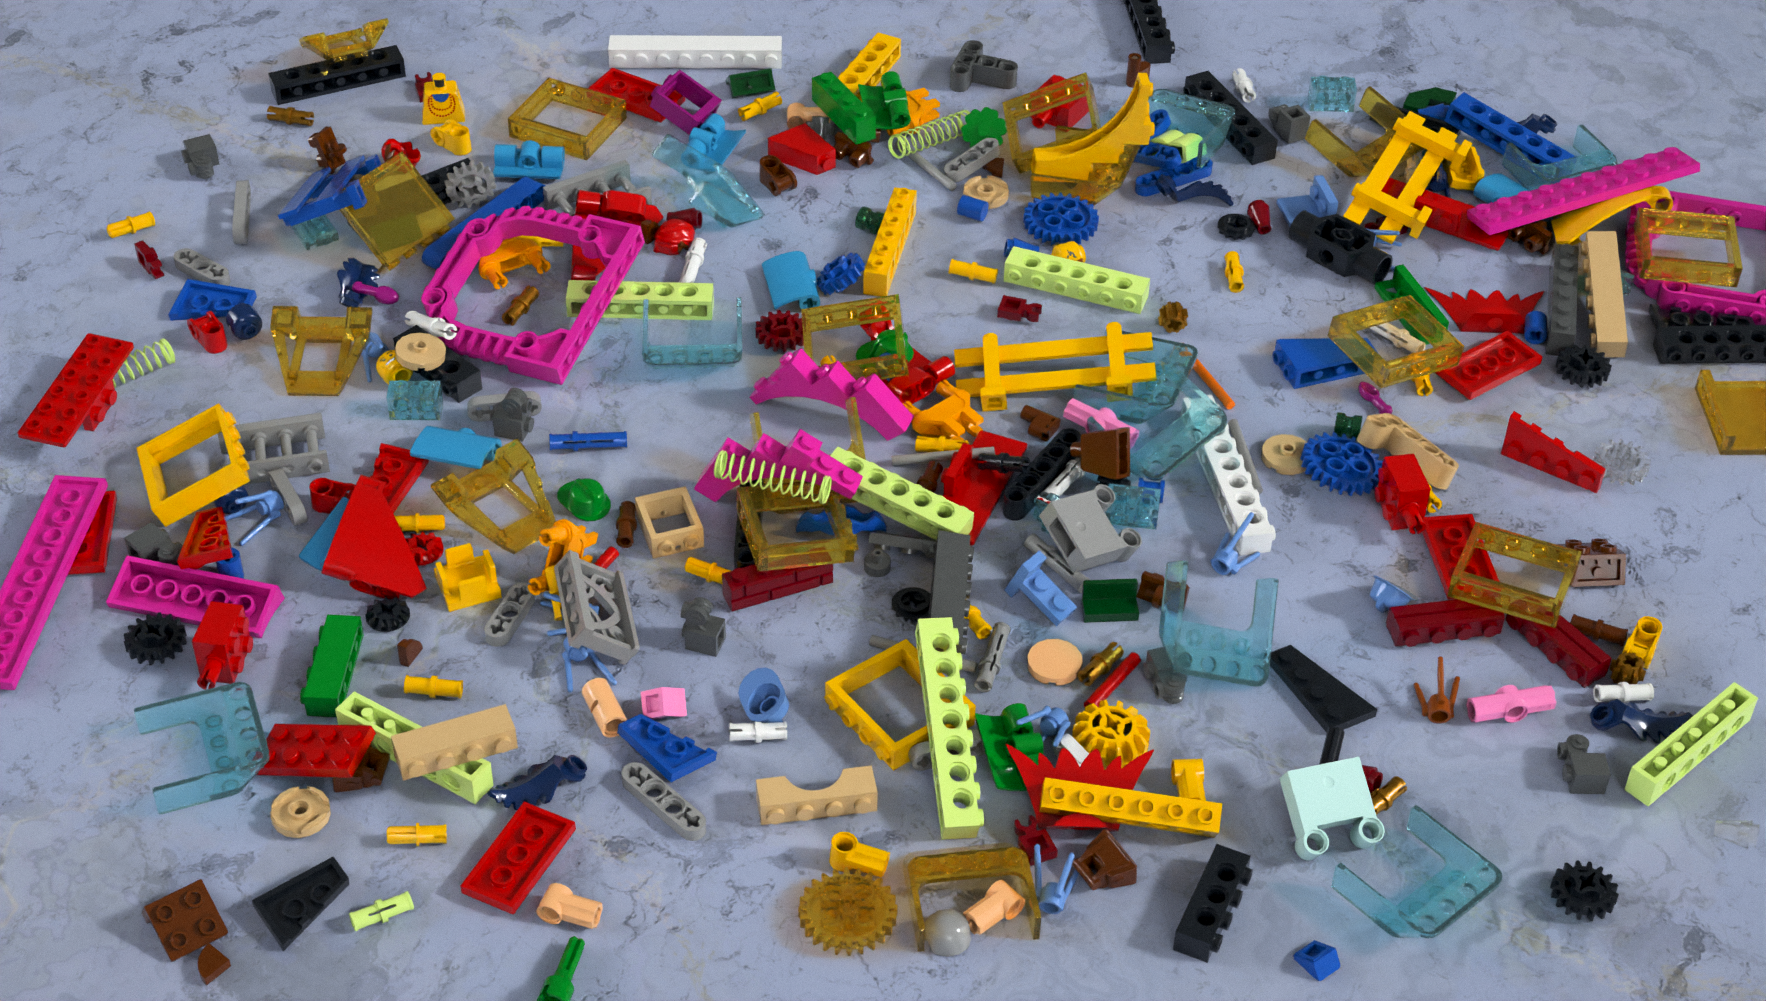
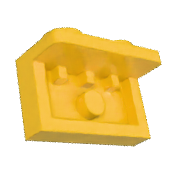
M1471 146L1457 172L1449 168L1452 163L1445 158L1442 161L1444 170L1448 175L1447 180L1450 188L1474 191L1477 183L1484 178V169L1481 167L1480 157L1473 146Z

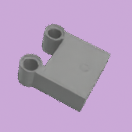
M1099 484L1091 491L1051 501L1039 515L1073 573L1116 560L1125 562L1142 544L1140 534L1132 528H1124L1117 534L1105 512L1115 501V494L1107 485Z

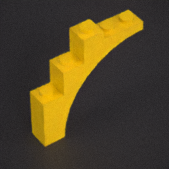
M1137 74L1133 90L1126 103L1100 129L1068 144L1034 148L1031 162L1033 179L1088 182L1089 173L1093 172V163H1118L1119 155L1123 154L1124 144L1149 145L1150 136L1154 135L1155 125L1154 122H1151L1149 116L1148 98L1153 95V83L1149 81L1148 74Z

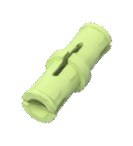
M406 891L383 901L377 899L373 905L350 912L349 918L354 930L358 931L380 921L382 924L386 923L390 917L413 910L414 905L409 892ZM394 906V907L391 908V909L382 911V912L377 913V914L372 915V916H368V915L373 914V913H375V912H379V911H381V910H383V909H386V908H388V907Z

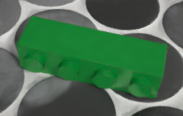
M832 72L812 77V101L856 145L876 139V116Z
M327 614L324 626H320L319 644L314 646L313 664L307 669V685L302 687L300 693V702L305 705L307 716L337 718L335 709L347 697L364 636L360 616Z

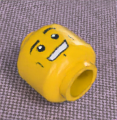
M395 350L383 353L376 362V370L380 377L393 387L407 383L413 374V370L405 368L397 362Z

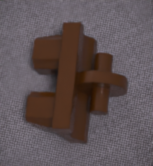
M326 126L320 132L314 133L308 138L310 147L317 148L319 153L316 159L319 167H330V174H333L336 168L346 162L343 156L347 151L346 145L343 143L338 144L331 127Z
M839 131L835 134L836 143L833 147L836 149V159L842 160L847 155L849 156V163L856 168H859L864 163L871 165L874 162V159L871 157L872 145L870 142L867 141L856 145L846 134Z
M1539 220L1536 223L1532 222L1509 229L1508 238L1513 242L1520 239L1524 242L1526 250L1531 253L1539 251L1544 255L1549 250L1548 243L1553 233L1546 230L1547 223L1545 221Z
M1144 571L1136 597L1152 603L1154 608L1158 609L1161 606L1182 614L1190 587L1182 582L1177 583L1166 579L1163 575L1155 572L1152 574Z

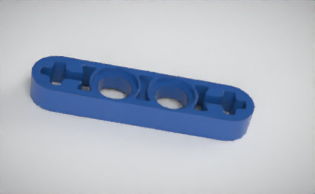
M1196 157L1186 163H1181L1174 169L1162 168L1136 178L1135 192L1140 196H1151L1160 193L1155 182L1161 174L1169 175L1174 180L1176 187L1206 178L1212 173L1213 162L1207 157Z

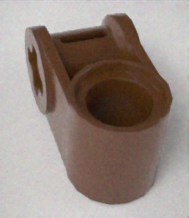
M767 155L760 159L759 181L774 196L780 195L782 191L787 189L793 190L797 188L795 174L779 158Z

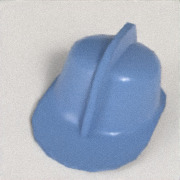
M1376 575L1373 576L1375 581L1370 591V597L1376 602V609L1381 613L1388 611L1390 607L1404 606L1411 600H1419L1418 597L1404 588Z
M765 667L757 668L744 677L738 694L749 719L761 723L783 722L782 718H784L789 709V700L778 675L772 669Z

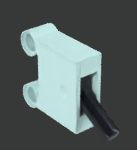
M1330 726L1328 728L1319 765L1287 771L1279 778L1296 836L1295 851L1304 860L1316 859L1328 849L1329 838L1321 829L1354 823L1350 831V839L1356 847L1361 849L1373 846L1383 838L1385 833L1382 822L1376 816L1360 757L1338 761L1345 732L1339 727ZM1363 827L1371 831L1372 839L1364 836L1362 832ZM1307 838L1315 841L1317 845L1316 851L1308 847Z

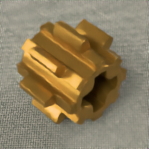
M1170 301L1159 309V325L1163 326L1167 332L1178 333L1179 330L1184 329L1188 325L1187 308L1183 309L1181 303L1176 301L1171 303Z
M1623 652L1619 654L1617 660L1612 659L1609 668L1612 671L1610 678L1613 679L1614 684L1619 682L1637 684L1638 681L1644 680L1646 671L1643 667L1645 662L1641 657L1636 656V653Z

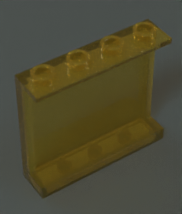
M400 152L359 179L367 199L364 207L354 210L353 205L339 209L381 262L382 266L378 269L379 273L386 268L389 271L394 269L401 263L399 260L402 257H405L406 260L417 252V247L421 245L425 248L434 241L433 236L436 234L441 237L451 229L449 224L455 219L403 152Z
M1700 370L1695 391L1720 455H1766V381H1714L1710 370Z

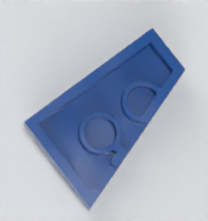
M187 279L168 315L171 321L197 319L205 316L208 311H212L216 317H224L237 304L245 303L253 306L257 295L255 290Z
M642 714L618 724L617 733L670 782L716 760V751L710 748L703 750L694 745V740L688 737L681 739L671 734L670 728Z

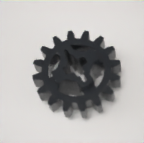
M1574 345L1573 349L1565 347L1564 351L1559 352L1555 367L1557 368V374H1563V380H1571V385L1576 383L1583 388L1585 384H1588L1590 388H1593L1594 383L1601 386L1603 381L1608 380L1612 365L1609 364L1610 358H1604V352H1596L1597 348L1590 349L1587 345L1579 348V346Z
M158 612L156 617L153 618L150 614H146V620L137 618V625H129V632L124 633L126 652L129 653L131 659L137 658L139 664H142L145 660H148L149 665H153L155 660H159L163 664L165 662L164 658L175 659L174 652L182 653V645L187 644L185 626L181 624V620L179 618L173 620L172 614H168L164 618L161 612Z
M1576 860L1574 867L1569 863H1565L1563 869L1558 868L1550 885V888H1552L1551 898L1557 899V907H1566V915L1572 912L1576 913L1577 920H1580L1582 915L1587 916L1589 921H1593L1595 915L1604 919L1606 912L1612 913L1619 896L1616 893L1618 884L1611 883L1612 874H1602V866L1594 869L1592 868V862L1582 866L1580 861Z

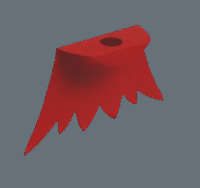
M1424 287L1444 307L1461 332L1503 333L1508 330L1510 333L1524 334L1525 317L1534 310L1544 291H1541L1520 300L1519 294H1515L1506 301L1499 290L1494 291L1485 299L1481 294L1470 289L1467 300H1465L1455 292H1451V298L1436 290Z
M1006 744L1026 785L1036 815L1038 829L1103 831L1107 829L1118 832L1120 824L1104 822L1092 815L1073 813L1063 816L1039 812L1044 779L1052 778L1133 790L1140 774L1154 750H1150L1138 756L1123 768H1121V756H1118L1104 770L1098 749L1091 751L1079 767L1073 755L1066 748H1062L1054 768L1048 758L1042 753H1039L1037 765L1021 751Z

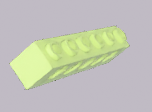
M1013 246L1004 266V282L1141 314L1149 295L1150 278Z
M568 281L566 293L567 317H578L583 303H586L591 295L593 286L598 281ZM622 281L601 318L712 320L714 308L713 283Z
M837 447L830 455L863 476L855 495L851 499L937 540L939 530L966 535L971 532L974 512L968 508L951 502L942 495H937L919 484H914L900 477L896 473L887 471L877 464L855 455L851 451Z
M1732 683L1632 766L1624 790L1646 806H1650L1750 721L1758 697L1737 683Z
M355 691L335 709L338 725L372 726L376 734L370 745L381 753L389 754L390 759L395 762L391 736L422 727ZM483 758L422 775L474 804L494 786L491 762Z

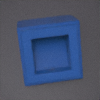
M1316 940L1293 955L1294 960L1318 981H1322L1340 968L1336 948Z

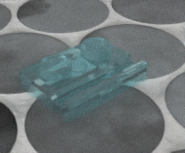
M326 215L293 226L290 225L306 250H310V246L313 245L319 247L339 240L337 230Z

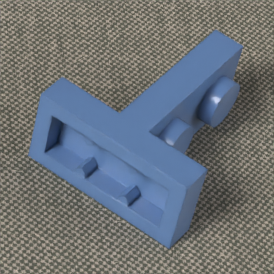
M1039 550L1021 565L1004 591L1012 598L1021 590L1057 627L1076 610L1077 606L1040 569L1047 557Z

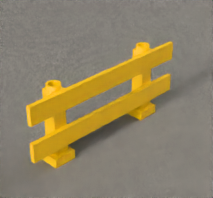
M1411 111L1403 119L1398 117L1393 126V130L1396 131L1395 135L1366 181L1362 184L1356 183L1351 193L1354 196V200L1343 217L1360 225L1371 208L1387 216L1379 230L1400 232L1403 225L1411 228L1409 235L1417 239L1425 227L1432 209L1426 206L1421 211L1414 208L1418 195L1422 196L1444 158L1452 162L1449 168L1457 172L1473 143L1464 139L1460 145L1454 142L1458 136L1457 134L1443 127L1436 133L1422 126L1425 118ZM1411 142L1427 149V152L1400 196L1396 199L1382 192V189ZM1376 235L1390 244L1397 237V235Z
M1110 322L1106 326L1107 336L999 346L997 335L987 333L982 337L983 347L954 349L955 368L984 365L985 377L956 380V388L965 389L970 393V397L981 396L983 412L1007 410L1006 394L1107 385L1108 401L1133 399L1132 383L1157 381L1155 362L1125 365L1124 353L1153 350L1152 332L1122 334L1121 324ZM1109 354L1110 366L1000 376V364Z

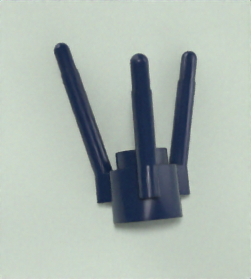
M1441 167L1437 169L1425 190L1429 188L1435 192L1443 190L1445 196L1451 198L1450 186L1447 183L1448 175Z

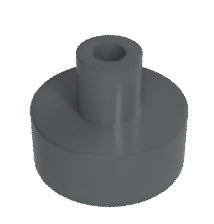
M874 549L865 556L864 570L868 575L883 577L890 572L891 558L881 549Z

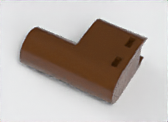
M1131 53L1128 56L1126 85L1131 88L1134 87L1138 73H1147L1148 78L1150 77L1151 64L1147 61H1141V55L1138 53Z
M1029 405L1023 407L1020 415L1021 419L1030 422L1028 434L1046 442L1058 430L1061 422L1060 418Z

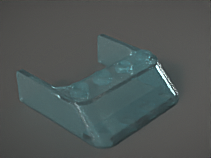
M1156 89L1153 91V95L1148 98L1149 115L1159 109H1164L1168 112L1171 124L1165 132L1178 130L1183 134L1194 133L1203 138L1198 145L1197 167L1202 168L1223 146L1235 114V109L1232 106L1167 89Z
M1582 124L1578 125L1573 142V147L1581 154L1580 156L1550 164L1538 165L1531 162L1513 143H1508L1502 165L1523 187L1531 191L1538 189L1542 185L1558 183L1565 178H1574L1581 176L1585 172L1601 170L1605 166L1618 165L1616 156Z
M667 134L652 152V156L655 159L681 173L687 179V185L696 190L688 201L689 204L713 217L722 227L726 228L729 226L732 228L764 217L765 214L726 167L674 136Z
M737 297V342L735 344L651 345L649 342V299H644L642 358L644 363L654 369L734 367L740 364L743 359L741 297Z
M1122 331V334H1134L1131 332ZM1152 337L1153 350L1124 353V358L1139 360L1144 363L1155 362L1157 381L1140 382L1133 396L1077 384L1074 388V399L1097 410L1104 407L1109 408L1116 414L1118 420L1142 424L1175 404L1197 360L1198 350L1189 344Z
M1166 357L1160 360L1164 376L1189 398L1191 405L1182 416L1136 453L1130 454V472L1137 477L1152 481L1165 478L1219 434L1227 425L1225 412ZM1092 416L1087 419L1090 432L1105 430Z
M1188 561L1167 562L1159 637L1172 669L1182 675L1251 687L1265 684L1269 676L1279 580L1277 578L1256 580L1251 625L1245 631H1237L1182 621Z
M235 682L134 708L135 718L141 735L183 724L198 726L201 730L211 769L210 773L154 787L152 791L160 815L238 794L270 759L268 745L252 688L247 683Z
M1415 805L1411 808L1406 829L1444 860L1445 867L1397 906L1393 905L1342 863L1335 866L1331 887L1393 937L1434 938L1497 889L1502 881V873L1497 866L1419 806Z

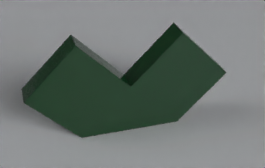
M1437 87L1408 94L1403 104V109L1418 113V109L1427 108L1429 105L1434 106L1444 103V105L1450 106L1456 99L1457 92Z

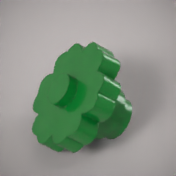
M984 107L981 112L974 109L970 114L966 115L965 121L967 124L962 126L961 131L963 140L970 142V148L986 138L997 139L999 146L1003 144L1001 136L1007 133L1006 121L1003 118H998V111Z

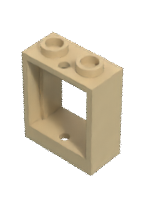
M686 486L635 497L636 518L653 559L704 547L703 526ZM686 513L691 526L656 534L651 522L652 520Z

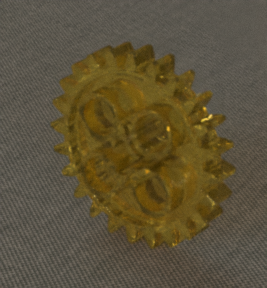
M848 867L845 868L844 874H839L836 869H833L832 877L822 873L821 882L812 879V888H804V896H800V906L798 907L800 927L805 928V937L813 936V945L823 942V951H827L832 946L835 947V955H838L841 949H846L848 956H851L852 949H857L862 955L864 946L875 950V941L884 944L885 935H892V926H896L898 905L895 904L896 896L890 894L891 887L889 885L882 887V878L873 881L872 872H869L864 877L861 876V869L859 868L855 874H850Z

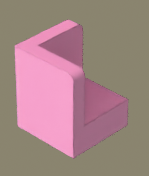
M659 687L641 692L642 713L644 716L654 720L664 717H685L687 715L684 688Z

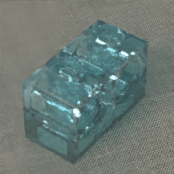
M1347 76L1311 77L1308 92L1310 111L1354 112L1357 94L1355 78Z
M389 381L386 399L390 420H441L443 397L440 381Z
M1108 484V487L1115 494V501L1105 512L1112 525L1156 530L1161 489Z

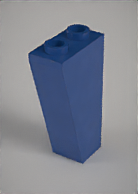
M1368 338L1276 340L1275 351H1273L1272 357L1274 363L1282 370L1285 379L1290 382L1294 389L1375 372L1378 352Z

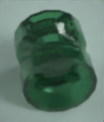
M863 206L856 216L855 226L861 230L868 229L870 233L877 235L885 213L873 212L871 208Z
M1337 412L1334 432L1338 437H1342L1343 433L1350 439L1356 437L1357 441L1363 416L1354 415L1350 417L1345 413Z

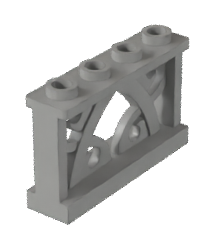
M569 550L554 567L569 646L577 649L581 646L614 657L619 660L620 664L625 665L637 654L640 646L624 574L619 570L612 572L582 560L577 552ZM592 596L608 612V619L601 621L597 613L589 606L588 600Z

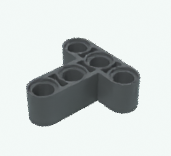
M967 41L951 65L950 89L955 92H964L969 89L972 82L1002 89L1015 88L1017 85L1018 65L1011 60L983 55V44L980 41Z

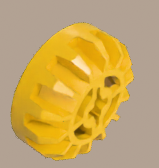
M1107 700L1100 701L1099 707L1092 703L1085 707V711L1079 712L1076 715L1072 737L1088 753L1098 749L1104 770H1106L1108 765L1118 756H1121V768H1123L1138 756L1148 752L1150 729L1147 727V719L1141 714L1138 715V710L1133 706L1125 710L1121 701H1117L1116 706H1108ZM1093 719H1096L1097 727L1092 726ZM1130 723L1132 725V729L1129 732V734L1125 736V724Z

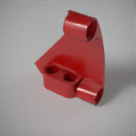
M578 190L575 215L581 216L582 219H586L591 214L641 226V222L645 220L659 223L664 218L655 205L646 204L647 199L639 194L609 190L605 191L602 195L597 192ZM572 245L571 280L595 281L596 276L606 269L603 262L599 258L589 259L585 257L581 247Z
M877 302L859 312L858 322L871 338V341L876 340L877 336L884 330H895L891 323L889 311L882 302ZM913 348V358L908 363L903 364L908 371L889 382L877 371L873 372L901 403L905 404L906 401L914 404L930 395L938 383L954 376L955 367L953 362L947 356H942L931 362Z
M361 474L342 515L324 561L321 574L343 581L347 580L353 589L382 599L385 596L390 600L396 596L399 599L400 595L413 598L427 588L403 532L383 495L387 482Z

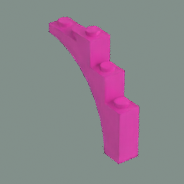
M802 348L793 353L791 351L785 353L779 360L781 364L770 377H762L754 384L755 390L749 397L755 404L786 396L822 400L858 416L874 427L887 441L903 434L914 418L911 412L875 373L866 378L862 376L855 380L839 361L829 366L824 364L819 368Z
M799 429L787 446L763 433L753 448L748 450L727 437L701 473L694 490L717 502L727 491L741 484L739 478L735 482H731L729 475L724 480L715 478V462L719 452L722 450L726 451L728 455L726 469L722 477L729 470L730 458L733 453H735V461L731 469L733 480L739 473L742 456L746 457L741 473L742 482H745L749 475L753 458L756 461L752 472V480L759 478L761 464L765 460L766 465L762 479L770 478L773 463L776 464L773 478H780L784 465L786 466L784 478L791 479L793 468H796L794 479L801 480L803 471L806 470L805 481L812 482L813 474L816 472L815 484L821 486L823 477L825 475L830 476L832 479L831 490L849 499L855 495L863 476L821 451L820 447L823 442Z

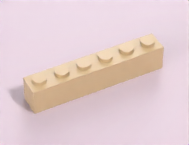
M1587 231L1586 240L1581 241V255H1585L1582 271L1587 273V277L1584 279V291L1589 292V296H1586V310H1590L1591 313L1588 314V329H1592L1589 345L1590 348H1597V353L1604 352V357H1625L1628 338L1616 231Z

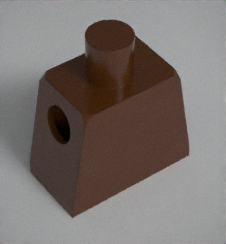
M1130 427L1084 433L1081 435V442L1072 443L1070 448L1071 456L1081 458V469L1083 471L1116 480L1129 477Z

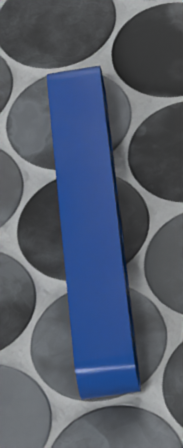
M529 177L521 178L430 244L422 254L423 264L435 270L439 268L447 252L451 250L456 242L457 236L463 231L469 221L477 218L485 219L493 213L499 216L502 215L504 210L512 207L515 210L520 209L522 206L535 208L544 201L543 187L545 185Z

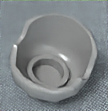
M953 909L938 910L931 914L924 922L925 941L929 942L934 954L949 957L959 955L968 949L971 941L969 923L963 914Z

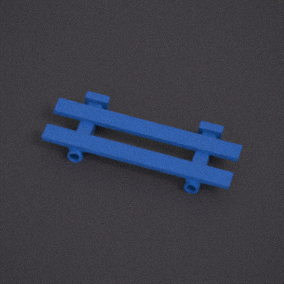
M364 155L348 160L337 174L328 176L331 172L330 167L312 173L278 214L279 219H283L286 226H293L353 205L354 210L364 207L367 199L359 180L357 179L349 182L353 175L361 174L366 176L367 179L372 178L373 183L382 181L386 174L378 155L369 156L363 165L361 164L365 160ZM311 198H317L314 201L306 203Z

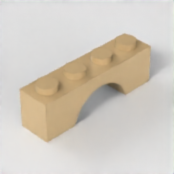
M872 765L843 769L841 776L833 785L821 790L798 788L785 776L756 779V800L761 825L800 820L807 821L816 818L877 811L878 791Z

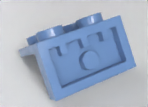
M1318 175L1314 176L1313 186H1310V195L1277 199V205L1290 227L1295 217L1304 210L1318 217L1337 214L1338 200L1324 176Z

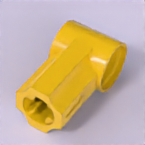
M1202 758L1172 759L1171 777L1173 785H1177L1178 797L1206 801L1203 787L1204 765Z
M839 832L832 837L829 863L833 869L842 872L856 869L881 878L884 876L890 859V852L859 843L857 838L849 832Z

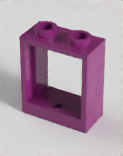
M679 69L674 75H668L662 86L658 85L655 87L651 94L653 99L650 107L690 135L694 127L700 128L710 114L717 113L722 100ZM676 90L701 109L694 115H691L669 99L668 96Z

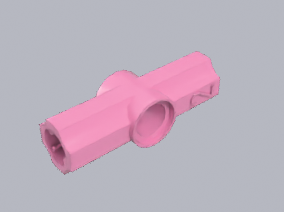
M1072 398L1064 410L1063 417L1085 427L1087 433L1130 427V449L1135 445L1139 437L1140 430L1117 420L1116 414L1109 408L1104 407L1097 410Z
M1506 685L1499 688L1495 694L1468 698L1466 706L1471 722L1505 718L1507 722L1513 723L1524 719L1528 713L1555 709L1556 699L1552 686L1544 685L1518 690L1514 685Z

